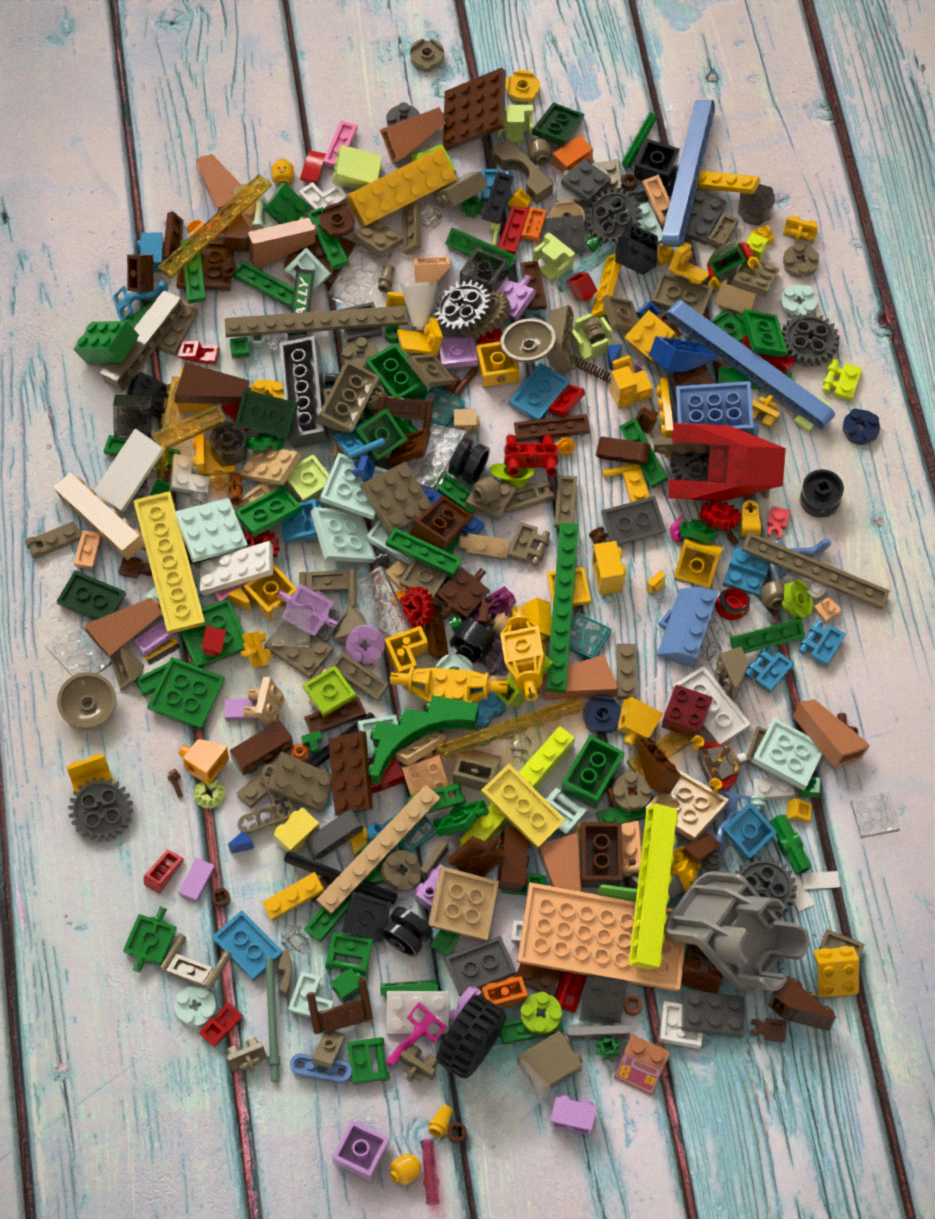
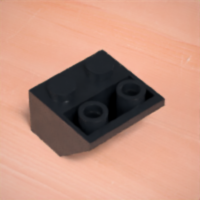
M629 223L616 246L615 262L642 275L646 274L657 266L658 236Z

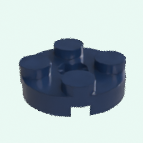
M852 409L844 418L842 425L843 433H845L846 438L850 442L857 445H865L870 441L873 442L878 437L880 431L879 417L867 410ZM862 424L866 427V429L863 428V430H859V426L857 425Z
M595 696L585 704L583 709V721L586 728L598 734L613 733L618 727L621 713L620 705L610 696ZM601 711H605V714H608V716L600 718V716H597V714H600Z

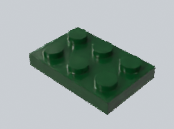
M553 102L532 129V135L564 147L584 120L585 114Z
M244 389L235 425L290 439L298 402Z
M74 570L57 599V605L97 620L117 612L126 596V592Z

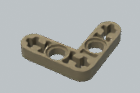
M268 764L261 771V778L271 806L243 815L237 823L240 832L247 834L289 819V816L293 813L294 810L290 799L284 796L276 798L272 795V791L267 789L270 776L266 777L265 774L268 772L267 769L273 771L275 765ZM285 798L286 801H283L282 804L284 808L289 809V811L286 813L287 816H285L283 813H279V811L281 810L280 803L276 805L275 802H279ZM263 812L269 813L271 816L270 822H262L260 814ZM253 815H256V821L259 826H256V823H253L249 826L250 829H247V827H242L244 819H246L247 822L254 820L255 818L253 817Z

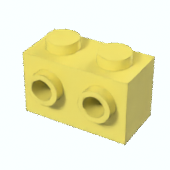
M302 807L299 811H294L284 825L280 824L275 829L274 840L286 852L296 853L305 845V841L309 836L320 830L319 822Z

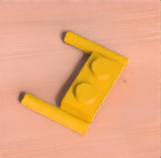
M630 464L602 470L604 478L622 474L630 502L650 497L639 465Z

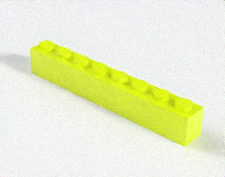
M559 726L519 771V774L537 790L574 747L575 737ZM491 803L488 807L489 814L477 819L473 824V828L467 831L459 840V848L472 836L485 842H490L505 827L509 820Z
M657 803L646 809L629 956L630 966L647 970L659 968L663 960L661 951L665 941L666 906L669 902L668 889L672 879L670 871L674 861L672 853L676 842L675 827L678 823L676 808Z

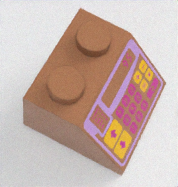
M632 1034L614 1078L653 1095L669 1059L670 1051Z

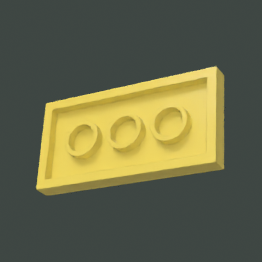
M510 764L503 768L480 791L536 848L545 842L565 822V819Z

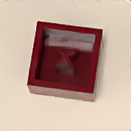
M675 685L663 717L661 728L690 738H694L696 735L700 736L711 709L713 697Z

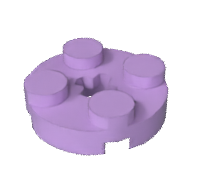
M360 625L348 635L346 649L350 657L358 663L371 664L381 657L385 649V639L383 634L375 629V627ZM363 640L371 644V646H368V649L361 647L360 644L363 643Z
M474 985L469 987L457 1001V1011L452 1009L449 1019L454 1022L468 1001L473 996L482 995V992Z

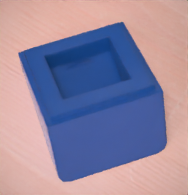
M652 300L646 302L636 311L637 317L640 319L648 310L655 316L662 314Z
M622 344L608 346L607 357L610 370H613L612 361L619 359L621 355Z
M244 832L238 834L228 843L231 853L254 848L253 841Z

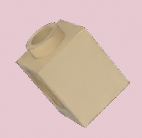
M454 409V435L476 434L477 427H480V416H476V409Z

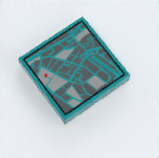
M440 386L431 387L421 399L434 402L431 423L442 430H445L454 419V409H461L465 405L464 400Z
M577 612L571 622L569 650L586 659L597 657L612 629Z
M397 814L384 822L382 826L385 828ZM425 815L398 844L399 848L409 853L413 852L437 834L435 831L436 827Z

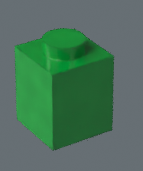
M352 968L331 981V988L343 1004L360 993L358 980L362 979V976L359 972L355 973Z

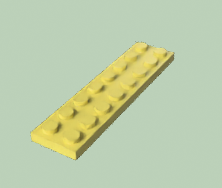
M170 491L133 500L167 633L172 634L204 626L205 620L182 534L175 518V508Z

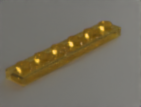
M172 376L171 383L167 385L169 397L165 398L164 409H166V413L162 414V424L164 425L163 429L159 430V440H161L159 445L165 450L153 467V470L156 471L157 478L165 479L177 411V403L174 402L175 392L180 379L177 376Z

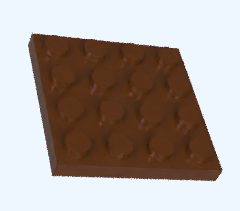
M503 68L445 91L444 116L446 124H444L443 147L446 151L505 128L506 71Z

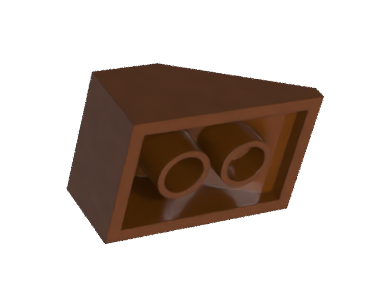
M442 496L414 521L409 534L446 551L472 520L473 515L445 496Z

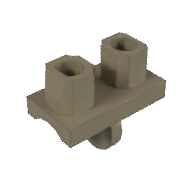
M253 1037L247 1040V1048L240 1050L236 1045L228 1048L227 1059L232 1072L239 1069L242 1071L247 1068L250 1069L251 1073L255 1072L254 1065L261 1063V1060L267 1058L262 1041L258 1042Z
M414 1044L407 1051L403 1050L400 1055V1061L406 1064L402 1070L408 1074L406 1080L411 1082L415 1078L421 1081L423 1075L433 1080L435 1069L438 1065L437 1059L432 1055H428L424 1062L420 1061L418 1058L422 1050Z

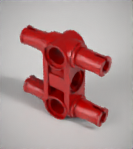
M515 435L506 436L504 465L508 467L510 476H518L520 473L519 468H546L547 476L554 477L557 475L559 448L554 444L551 435H545L543 443H517Z

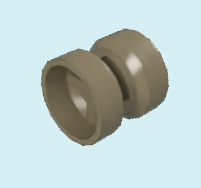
M591 319L583 325V330L588 334L587 338L590 344L606 338V334L601 329L602 325L598 319Z

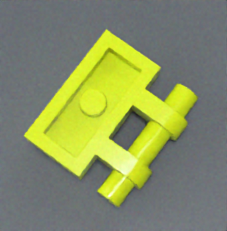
M833 359L831 364L828 365V374L823 380L822 391L829 393L830 389L835 390V397L852 402L862 368L844 363L842 369L838 367L839 361ZM834 376L840 377L838 382L833 380Z

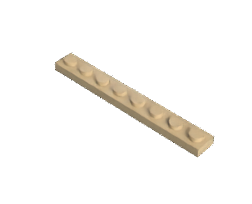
M425 785L316 901L332 915L435 806L440 797Z

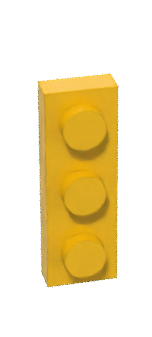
M313 872L262 903L270 919L274 921L321 894L325 889L318 875Z

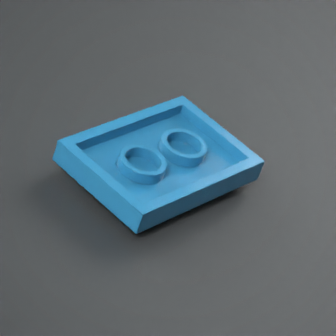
M539 363L509 400V405L533 420L543 419L549 411V406L569 386L570 380L544 364Z
M243 910L212 936V940L223 951L231 953L232 956L230 958L252 981L257 979L266 970L265 958H274L275 962L283 954V951Z

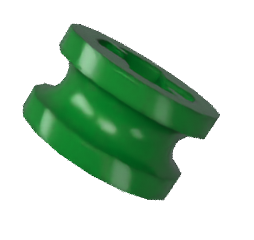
M388 326L385 329V339L387 342L392 344L399 342L397 330L400 328L398 326Z

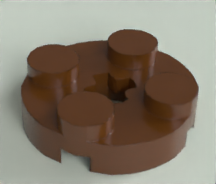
M340 203L326 206L319 217L320 228L329 238L348 235L354 231L355 215L353 210L348 206H342ZM338 218V220L341 221L339 223H335L334 219Z

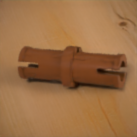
M233 473L230 476L231 482L228 487L230 502L238 505L242 502V475Z

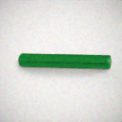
M648 113L622 160L621 165L623 167L630 168L656 121V114Z

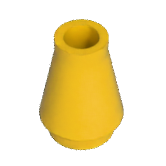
M442 1105L428 1123V1132L431 1135L442 1138L447 1134L453 1112L450 1106Z

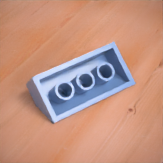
M703 587L679 589L657 656L694 668L719 592Z

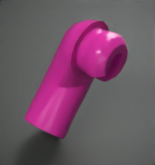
M680 516L669 528L670 536L676 542L683 539L680 535L679 527L681 521L686 519L684 516Z

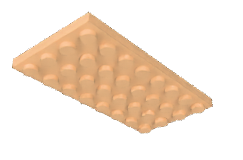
M529 883L517 963L679 992L686 943L675 942L664 929L665 941L662 945L661 954L663 955V960L660 967L647 970L630 966L629 956L636 902ZM666 907L667 919L674 909Z

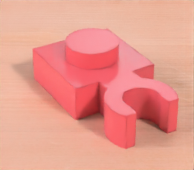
M771 507L767 526L771 527L768 529L767 538H770L771 533L775 532L778 534L777 540L781 539V529H786L790 510Z

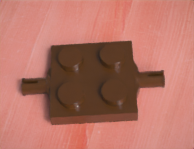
M461 567L457 570L454 577H451L436 594V597L446 606L440 613L441 618L443 617L446 620L452 612L459 614L465 620L481 603L482 597L490 593V589L480 581L486 574L485 570L480 568L474 576Z
M472 836L448 858L449 864L456 867L458 871L481 877L486 876L505 858V851L496 847L501 843L500 837L497 838L495 836L490 842H485Z

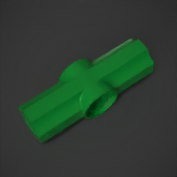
M786 814L778 815L770 820L769 823L777 831L775 835L778 839L779 849L782 855L787 857L795 875H800L811 869L812 865L803 850L804 846L798 833L794 832Z

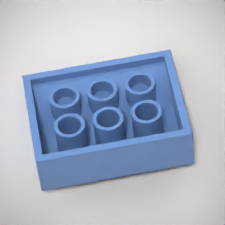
M750 381L676 386L679 423L728 425L754 435Z

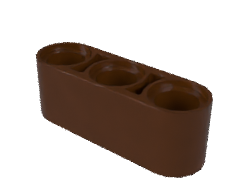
M600 437L595 456L604 460L647 465L651 446L643 442Z

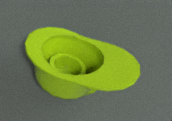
M504 463L493 464L489 470L493 476L500 478L503 482L517 489L526 487L529 478L534 475L533 468H519L520 473L518 476H510L508 467Z

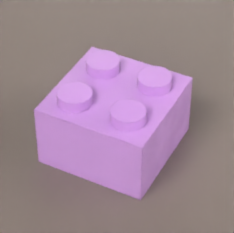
M351 1120L332 1157L333 1164L371 1182L390 1146V1138Z

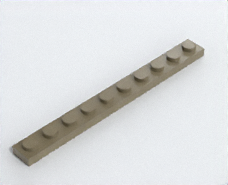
M406 306L231 317L225 318V334L227 338L408 325Z

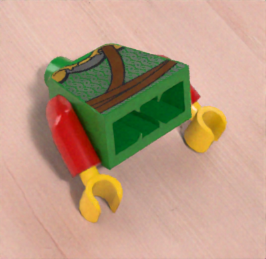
M735 239L713 252L707 262V270L711 279L709 286H712L715 292L716 286L719 288L721 286V282L717 277L747 260L753 272L755 265H759L761 268L760 262L755 257L748 243L738 242Z

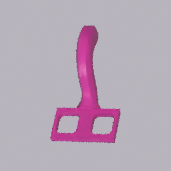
M419 1002L406 1017L415 1025L414 1031L389 1056L386 1062L389 1067H393L400 1059L403 1050L406 1051L419 1038L427 1036L435 1043L446 1029V1026ZM417 1008L425 1013V1018L421 1023H418L412 1017ZM432 1022H435L441 1028L436 1037L427 1030Z

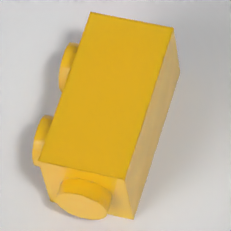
M537 597L523 604L524 615L530 617L539 626L541 641L545 643L546 640L550 639L551 606L550 602Z

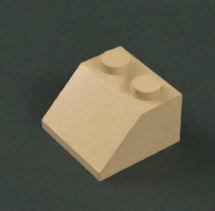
M727 277L721 283L715 304H718L724 310H736V313L739 315L743 313L744 309L753 311L759 295L731 286L733 279Z

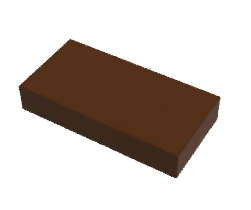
M705 832L684 847L682 853L698 865L720 848L721 843Z

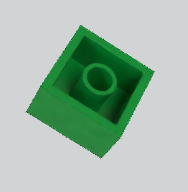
M387 408L353 430L356 437L364 445L380 438L384 439L385 445L367 452L373 462L408 440Z

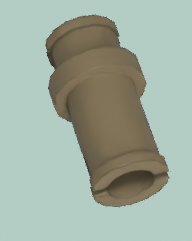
M391 264L384 265L382 275L378 279V289L381 292H388L389 287L392 286V276L395 267Z

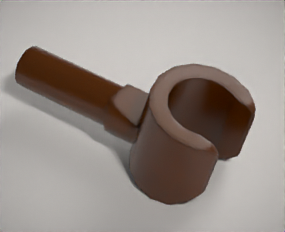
M173 769L168 773V780L173 784L177 796L180 798L183 795L177 780L181 776L176 769Z

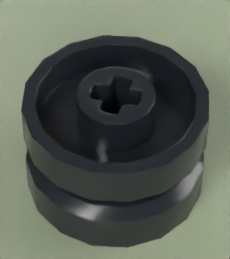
M465 436L459 442L451 457L448 473L457 478L463 475L464 481L472 485L475 484L487 464L490 448L481 443L476 446L474 440Z
M820 469L809 473L804 479L800 494L802 508L806 513L818 518L833 515L840 507L844 491L843 481L830 470Z
M398 906L390 915L391 921L385 922L380 929V933L397 950L408 956L416 957L422 949L421 942H427L433 934V930L418 915L404 907Z

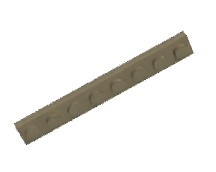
M748 532L741 551L880 609L884 608L890 592L888 589L751 532Z

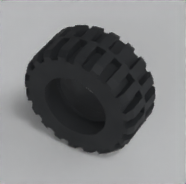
M481 995L473 996L462 1008L445 1034L436 1055L438 1063L460 1078H469L477 1070L496 1042L507 1018L505 1010Z

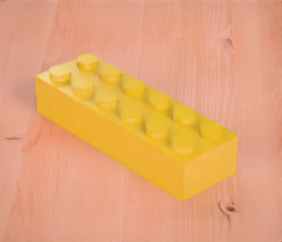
M441 147L349 193L345 197L362 228L457 180V177Z

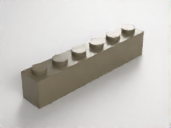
M165 290L156 298L154 304L146 311L144 317L135 325L134 330L140 336L121 364H106L100 372L107 384L122 391L125 389L186 309L181 298Z

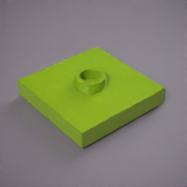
M336 666L331 667L302 685V688L323 717L357 698L355 692Z

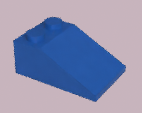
M661 336L655 337L649 353V357L655 360L654 363L663 366L664 370L669 373H674L675 371L685 372L718 360L717 355L698 342Z

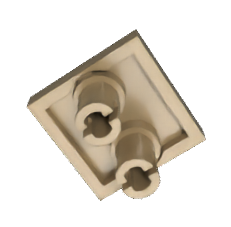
M263 677L261 689L249 688L248 700L258 701L256 706L245 705L243 716L244 718H259L267 728L280 720V709L284 704V695L271 678Z

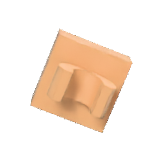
M830 597L814 606L813 609L825 624L841 613V609Z

